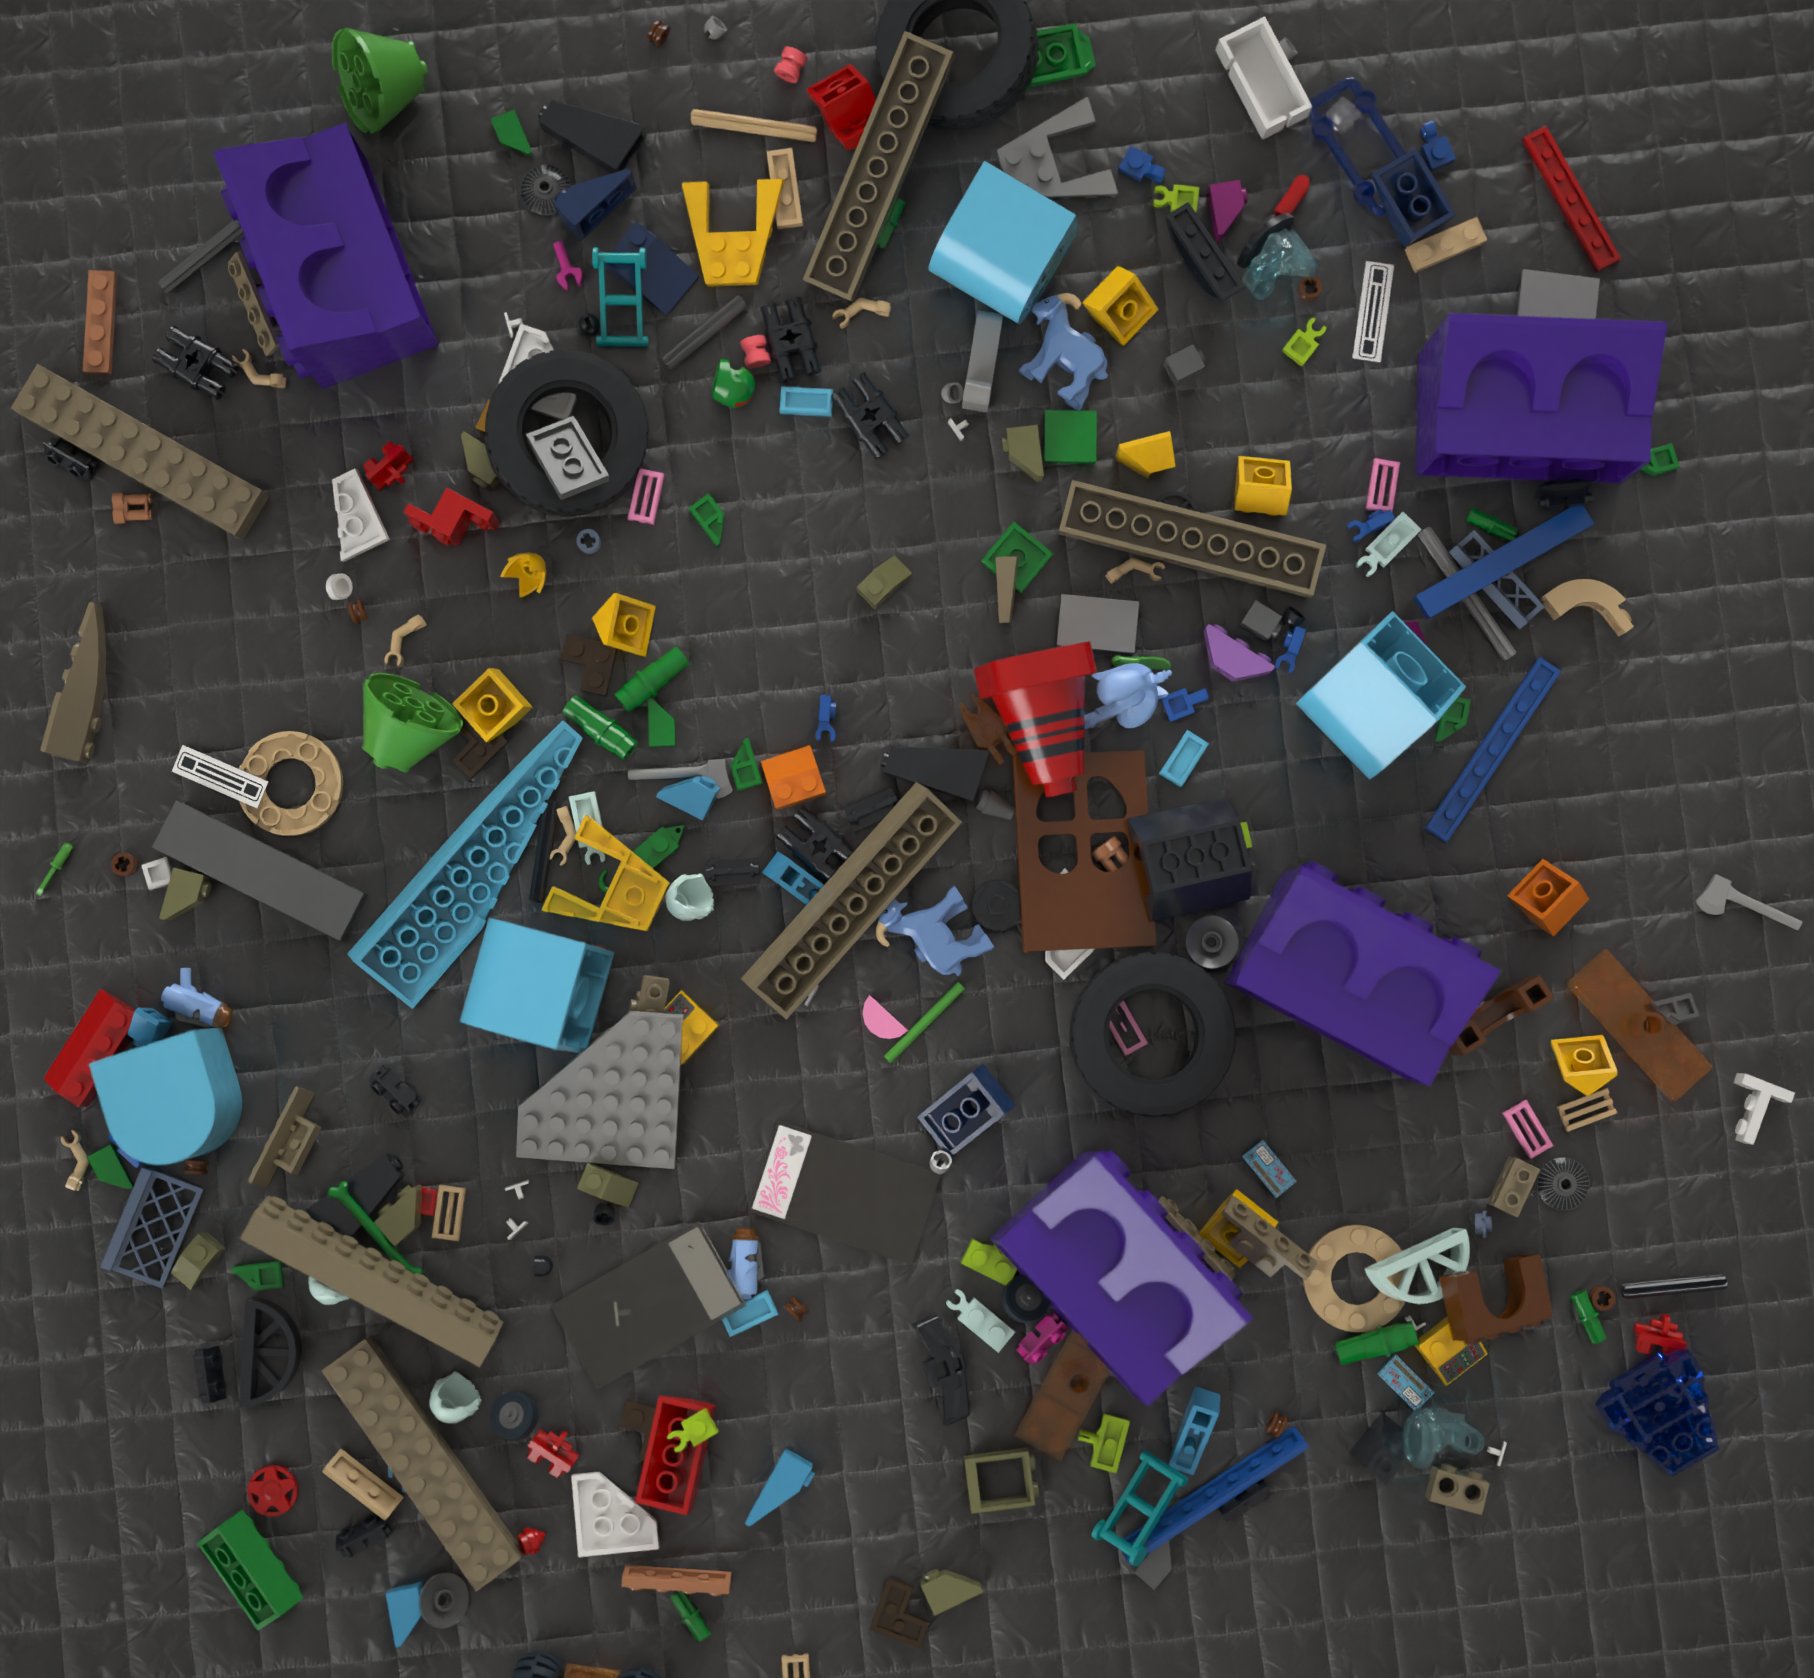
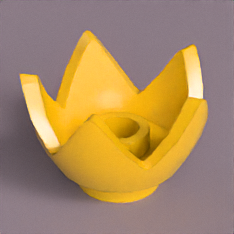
M519 553L507 559L509 563L505 566L500 577L519 578L520 597H524L536 589L540 594L547 576L546 564L543 558L535 553Z

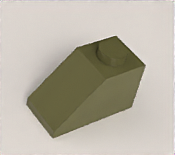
M1038 425L1006 428V436L1001 437L1003 452H1008V459L1037 482L1043 481L1044 474Z
M463 431L461 438L468 471L474 477L472 481L483 489L488 486L494 490L499 480L489 463L485 444Z
M892 556L874 569L857 586V592L876 610L912 573L895 556Z
M173 868L159 919L172 921L203 903L205 897L207 898L211 891L210 877Z
M588 1163L577 1189L600 1199L630 1207L639 1182L594 1163Z
M207 1231L199 1233L181 1253L171 1274L192 1290L225 1251L226 1247Z
M938 1569L931 1570L921 1580L922 1590L934 1616L983 1593V1587L979 1581L946 1569L940 1572Z

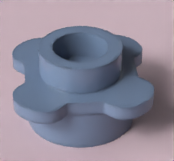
M1483 1211V1214L1475 1213V1235H1483V1238H1486L1487 1232L1492 1233V1217L1487 1216V1211Z

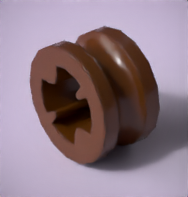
M657 20L650 28L647 40L649 42L655 41L657 47L662 46L669 35L670 26H663L662 21Z
M1309 275L1304 277L1298 286V295L1305 301H1314L1322 291V282L1316 276ZM1307 283L1308 286L1310 283L1314 284V292L1316 293L1313 294L1312 291L1310 294L1306 293V286L1304 284Z
M357 599L355 604L347 603L355 625H358L361 620L365 622L369 620L361 599Z
M118 853L111 861V869L120 876H131L138 868L137 859L128 853ZM123 858L130 861V864L127 865V871L119 869V865L122 864L121 859Z
M184 1160L187 1167L183 1169V1173L208 1174L205 1166L209 1161Z
M1595 1286L1589 1293L1592 1306L1601 1311L1610 1310L1615 1304L1616 1297L1614 1292L1605 1286ZM1599 1292L1603 1294H1608V1296L1605 1298L1606 1303L1604 1305L1603 1303H1597L1596 1301L1597 1299H1599Z
M791 1296V1302L785 1303L783 1307L801 1322L803 1320L802 1315L808 1314L810 1311L797 1298Z
M1274 1411L1267 1422L1265 1433H1273L1275 1438H1279L1286 1426L1288 1417L1285 1415L1280 1417L1279 1413Z

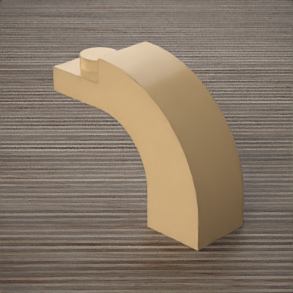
M1591 579L1571 580L1555 587L1539 599L1545 605L1544 608L1553 620H1556L1573 607L1587 606L1598 611L1618 636L1623 635L1634 627L1631 623L1630 615L1624 609L1618 607L1626 599L1616 589L1600 581Z

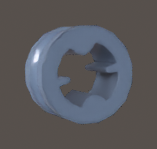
M585 529L578 534L577 545L583 553L593 554L599 550L601 539L594 530ZM590 535L592 539H596V542L592 543L593 547L587 548L586 544H582V540H586L585 536Z

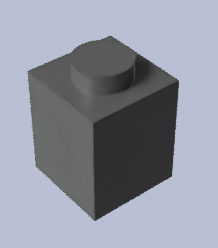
M1194 344L1167 357L1163 365L1176 387L1202 374L1205 369L1206 359L1200 349L1196 350Z
M1255 600L1239 627L1266 642L1269 637L1275 638L1280 631L1282 625L1279 624L1282 616Z

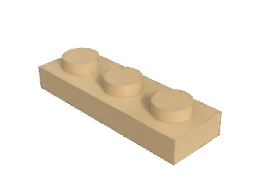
M792 148L767 151L770 179H783L785 182L779 197L778 211L775 213L777 229L803 226Z
M1475 217L1409 245L1405 248V252L1416 273L1486 243L1487 238L1478 218Z
M342 1449L336 1453L322 1471L385 1521L404 1498Z

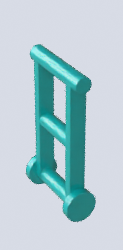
M593 247V268L599 269L601 336H596V345L648 347L649 337L643 335L641 269H646L647 266L646 247H640V253H600L599 247ZM605 263H635L636 295L606 294ZM606 305H636L637 336H607Z
M1147 1450L1141 1453L1140 1459L1142 1463L1107 1521L1105 1519L1100 1520L1092 1532V1537L1097 1541L1104 1538L1130 1556L1129 1563L1135 1567L1144 1560L1147 1554V1548L1144 1547V1544L1179 1485L1184 1487L1188 1482V1477ZM1150 1466L1172 1480L1156 1507H1153L1134 1494ZM1128 1503L1149 1517L1133 1545L1112 1531Z

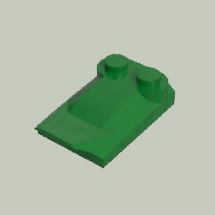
M1076 23L1037 31L1039 39L1037 67L1034 69V76L1030 85L1026 87V91L1033 86L1086 75L1090 69L1096 66L1090 39L1078 30Z

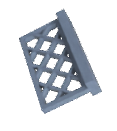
M144 1165L139 1172L100 1268L108 1271L113 1270L163 1288L204 1188ZM156 1177L167 1181L171 1191L157 1197L153 1189ZM173 1184L181 1187L174 1189ZM185 1188L196 1192L193 1202L184 1206L181 1205L176 1192ZM151 1193L153 1199L147 1201L148 1196ZM172 1194L178 1208L164 1214L158 1200ZM155 1202L160 1216L146 1221L142 1212L143 1208ZM190 1207L188 1214L186 1216L184 1209ZM180 1211L184 1220L183 1226L172 1231L166 1217ZM139 1218H141L143 1224L136 1226ZM162 1219L168 1233L154 1239L148 1225ZM144 1227L150 1241L136 1247L132 1238L133 1232ZM180 1232L176 1240L173 1234ZM170 1236L174 1245L173 1250L161 1256L156 1242ZM130 1242L132 1249L126 1251ZM152 1244L158 1258L143 1263L138 1249ZM131 1252L135 1253L140 1265L133 1269L120 1266L123 1256ZM169 1257L168 1262H167V1264L165 1265V1262H164L163 1259ZM159 1261L163 1268L161 1279L158 1280L150 1277L146 1266ZM142 1269L143 1274L136 1271Z

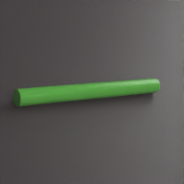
M957 982L884 1057L892 1063L965 988Z

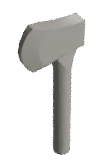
M725 759L708 760L707 764L696 767L628 770V780L706 776L716 782L715 785L721 787L716 798H723L733 791L727 775Z
M1717 874L1713 875L1705 890L1695 900L1702 911L1712 915L1724 913L1726 900H1731L1795 930H1799L1802 925L1801 920L1738 892L1731 886L1732 881Z

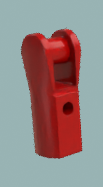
M1299 175L1295 178L1289 190L1274 210L1275 216L1284 213L1293 215L1309 189L1310 180L1306 175Z

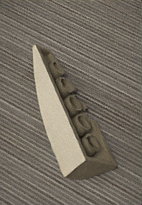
M92 602L88 604L78 631L81 641L73 645L70 653L73 662L72 666L68 670L65 669L62 675L65 685L62 693L56 692L40 749L42 752L86 764L88 759L93 756L95 749L93 743L94 736L101 727V718L99 717L106 676V634L103 610L101 606Z

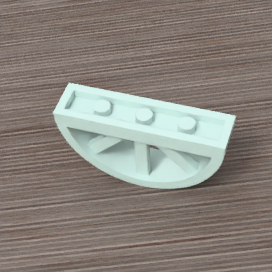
M1451 1228L1364 1269L1374 1286L1390 1298L1417 1304L1435 1302L1444 1297L1440 1280L1437 1283L1435 1282L1427 1258L1447 1267L1443 1275L1466 1271L1470 1252L1467 1231L1461 1228ZM1451 1248L1450 1259L1438 1254ZM1419 1264L1428 1290L1419 1294L1408 1295V1289ZM1405 1269L1397 1289L1387 1277Z

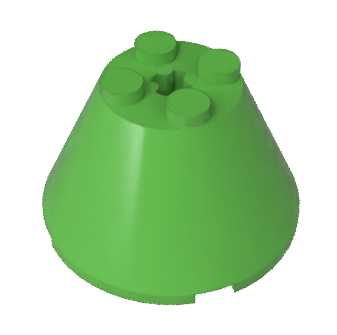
M351 28L340 29L334 35L332 42L333 70L339 71L342 85L337 87L342 102L350 118L362 132L378 133L419 94L424 92V77L428 75L427 66L423 60L420 61L412 41H400Z
M374 673L370 674L369 678L365 679L363 683L362 749L374 758L373 763L382 769H387L389 766L402 772H409L412 766L460 732L463 726L462 717L448 701L437 693L431 696L420 690L421 684L393 674Z

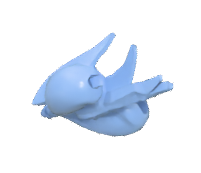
M1132 663L1091 675L1099 681L1096 692L1100 701L1105 705L1085 715V730L1093 728L1097 723L1115 716L1118 723L1124 728H1136L1146 723L1152 717L1157 707L1158 699L1169 695L1165 689L1158 686V683L1169 679L1168 676L1172 675V671L1163 670V672H1158L1154 675L1147 666Z

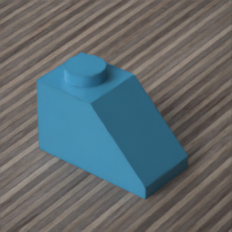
M696 776L662 788L656 797L704 820L709 815L721 787L715 785L716 782L709 777Z
M137 1007L127 1035L134 1039L132 1041L134 1045L142 1047L161 1041L174 1022L153 1008Z
M422 1582L393 1587L386 1593L395 1647H400L406 1641L422 1617L419 1607V1598L423 1589Z

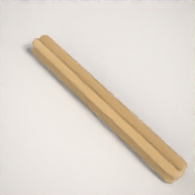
M698 109L692 110L691 123L693 125L815 142L817 138V128L815 126Z

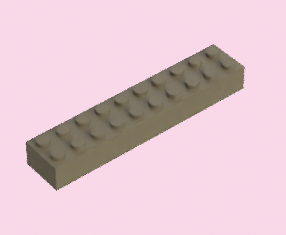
M904 31L805 272L804 281L847 300H855L956 57L954 52Z
M39 364L35 366L11 406V409L22 417L242 541L269 498L261 489Z
M1075 480L1071 481L1058 535L1305 598H1311L1314 595L1326 549V544Z
M916 782L745 973L741 980L787 1020L959 827L962 821L927 788Z
M266 1197L254 1212L240 1238L479 1367L492 1347L503 1324V1321L499 1320L495 1313L482 1311L472 1301L454 1296L448 1288L430 1283L428 1278L422 1274H413L406 1270L403 1264L385 1259L377 1250L359 1245L356 1239L335 1232L334 1228L327 1223L316 1222L310 1218L308 1213L290 1208L285 1201L278 1197Z
M372 1335L322 1370V1373L476 1591L522 1558L524 1554L515 1538Z

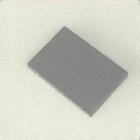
M1523 269L1520 276L1516 316L1596 319L1600 279Z
M1061 594L1056 647L1090 641L1092 650L1134 654L1139 602Z

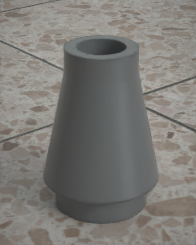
M983 789L975 805V808L980 810L982 814L1001 817L1007 820H1011L1015 812L1014 805L991 789L989 791Z

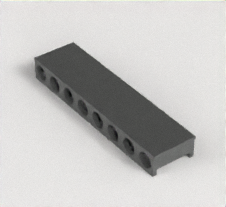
M177 800L152 848L339 941L345 940V935L362 901L368 895Z

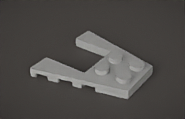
M1088 97L997 150L999 162L1004 173L1046 198H1097V196L1117 197L1118 195L1111 169L1061 183L1047 138L1095 125V118Z

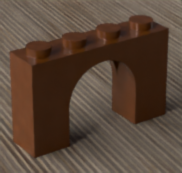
M1540 975L1524 977L1478 1006L1454 1044L1451 1045L1449 1049L1450 1054H1468L1485 1043L1487 1040L1484 1036L1498 1026L1520 1014L1534 1012L1554 999L1553 994Z
M1522 1254L1503 1259L1509 1297L1505 1309L1496 1317L1489 1312L1484 1304L1477 1271H1458L1440 1276L1452 1341H1464V1345L1477 1344L1481 1342L1480 1338L1482 1337L1486 1339L1498 1338L1502 1336L1501 1332L1507 1331V1333L1519 1332L1523 1330L1522 1326L1524 1325L1528 1327L1540 1326L1544 1324L1543 1320L1552 1318L1553 1313L1540 1254Z

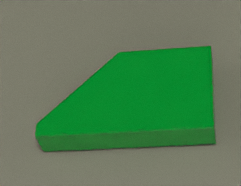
M515 110L491 119L502 146L525 153L529 157L533 155Z
M1670 443L1651 449V461L1640 470L1651 476H1656L1680 468L1673 444Z
M708 493L690 506L688 510L718 548L721 544L725 514Z
M1457 697L1438 720L1435 743H1439L1466 725L1471 700Z
M649 698V747L676 746L675 720L652 698Z
M745 738L730 765L738 792L763 784L750 740Z
M113 1144L87 1157L99 1181L129 1190L133 1189L134 1183Z
M280 1260L231 1267V1272L237 1274L255 1291L285 1287L282 1261Z

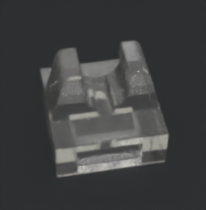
M1343 96L1324 114V118L1342 135L1359 119L1361 113Z

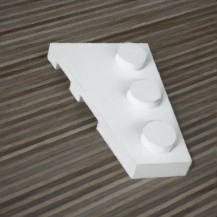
M353 469L333 479L335 511L338 514L339 528H337L338 538H340L341 542L340 557L342 562H346L390 539L359 470Z

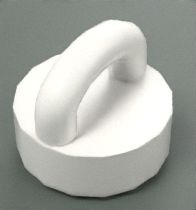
M342 573L332 574L327 579L326 591L331 599L341 600L351 595L353 586L352 581L347 575Z

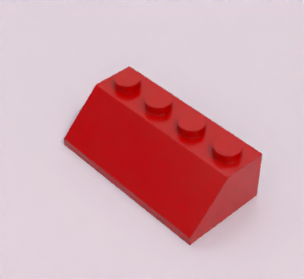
M100 989L43 1079L56 1093L78 1107L90 1106L98 1092L89 1063L124 1052L132 1039L127 1033L135 1009L105 990Z
M661 1395L658 1397L635 1503L683 1515H688L693 1511L709 1438L696 1446H693L691 1440H689L685 1449L675 1452L674 1449L680 1446L681 1439L674 1436L668 1440L667 1436L675 1430L683 1431L684 1428L681 1422L705 1408L713 1420L716 1410L715 1404L688 1398Z

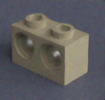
M1509 1156L1487 1204L1511 1216L1518 1217L1540 1169L1516 1157Z
M1441 1463V1467L1432 1465L1425 1497L1431 1502L1482 1515L1490 1485L1485 1479H1482L1483 1474L1467 1470L1466 1474L1456 1472L1457 1467ZM1443 1478H1450L1451 1484L1449 1488L1440 1490V1481ZM1469 1485H1476V1493L1472 1497H1466V1488Z

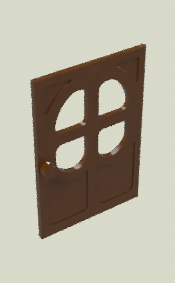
M1144 750L1086 752L1084 774L1074 776L1077 791L1073 792L1074 819L1071 821L1042 822L1036 815L1038 801L1044 791L1043 783L1032 785L1019 755H1012L1023 952L1156 946L1155 921H1150L1145 896L1151 894L1140 848L1138 847L1139 844L1132 845L1126 822L1128 818L1148 814ZM1093 777L1104 778L1118 790L1126 806L1124 818L1094 820L1089 817L1087 782ZM1092 834H1125L1128 839L1129 856L1126 863L1121 868L1112 872H1104L1096 868L1091 860L1090 837ZM1049 835L1074 836L1077 849V863L1074 869L1065 874H1057L1046 869L1040 862L1038 854V841L1040 837Z

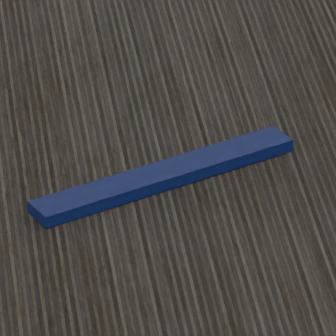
M1584 506L1571 507L1421 592L1413 600L1425 619L1429 620L1588 529L1594 522Z
M1541 657L1536 659L1424 827V830L1444 843L1449 841L1561 673V670Z
M1293 1426L1281 1434L1279 1438H1275L1164 1511L1144 1544V1547L1147 1548V1554L1307 1450L1309 1446L1296 1427ZM1145 1525L1123 1539L1133 1545ZM1121 1551L1125 1559L1129 1563L1130 1556Z

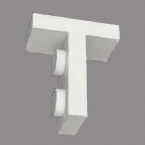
M1737 1073L1733 1083L1753 1090V1092L1746 1098L1744 1104L1746 1111L1743 1119H1740L1736 1125L1735 1133L1737 1136L1735 1140L1744 1144L1754 1145L1770 1098L1792 1103L1795 1093L1748 1074Z

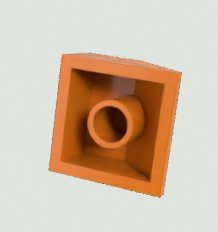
M810 745L761 761L777 811L827 795Z
M1544 859L1507 895L1532 922L1553 937L1589 900V897L1578 881Z

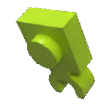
M1174 184L1173 191H1168L1164 186L1155 187L1154 193L1162 194L1164 199L1154 200V207L1162 208L1166 205H1171L1170 212L1189 202L1195 213H1197L1199 187Z
M1311 318L1308 321L1305 333L1298 329L1282 350L1284 354L1300 366L1306 363L1319 346L1314 339L1322 337L1326 331L1325 326L1320 331L1312 329L1315 318Z
M705 1408L681 1422L684 1428L683 1431L675 1430L667 1438L669 1440L677 1436L681 1439L680 1446L674 1449L675 1452H679L686 1448L689 1440H691L693 1446H696L719 1431Z

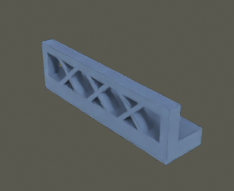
M1474 529L1449 553L1465 568L1476 562L1474 559L1485 557L1484 549L1489 554L1494 550ZM1473 537L1481 545L1480 556L1469 555L1463 548ZM1512 571L1502 577V579L1514 580L1516 583V594H1505L1501 590V578L1498 580V585L1493 582L1483 588V590L1510 620L1521 629L1545 605ZM1519 588H1521L1525 592V594H1519ZM1509 597H1515V598H1516V599H1515V604L1511 601V599H1510ZM1519 598H1530L1537 607L1525 616L1518 608Z

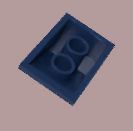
M1417 148L1371 174L1391 226L1404 248L1445 225L1456 215Z
M625 169L572 185L568 190H562L556 196V201L553 204L560 220L582 241L623 203L637 187L632 172L629 169Z
M636 221L610 253H640V247H646L647 266L646 269H641L642 297L667 317L698 280L699 276L658 237ZM605 263L607 270L636 292L635 263Z
M983 1064L919 1114L917 1118L942 1150L952 1157L1016 1105Z

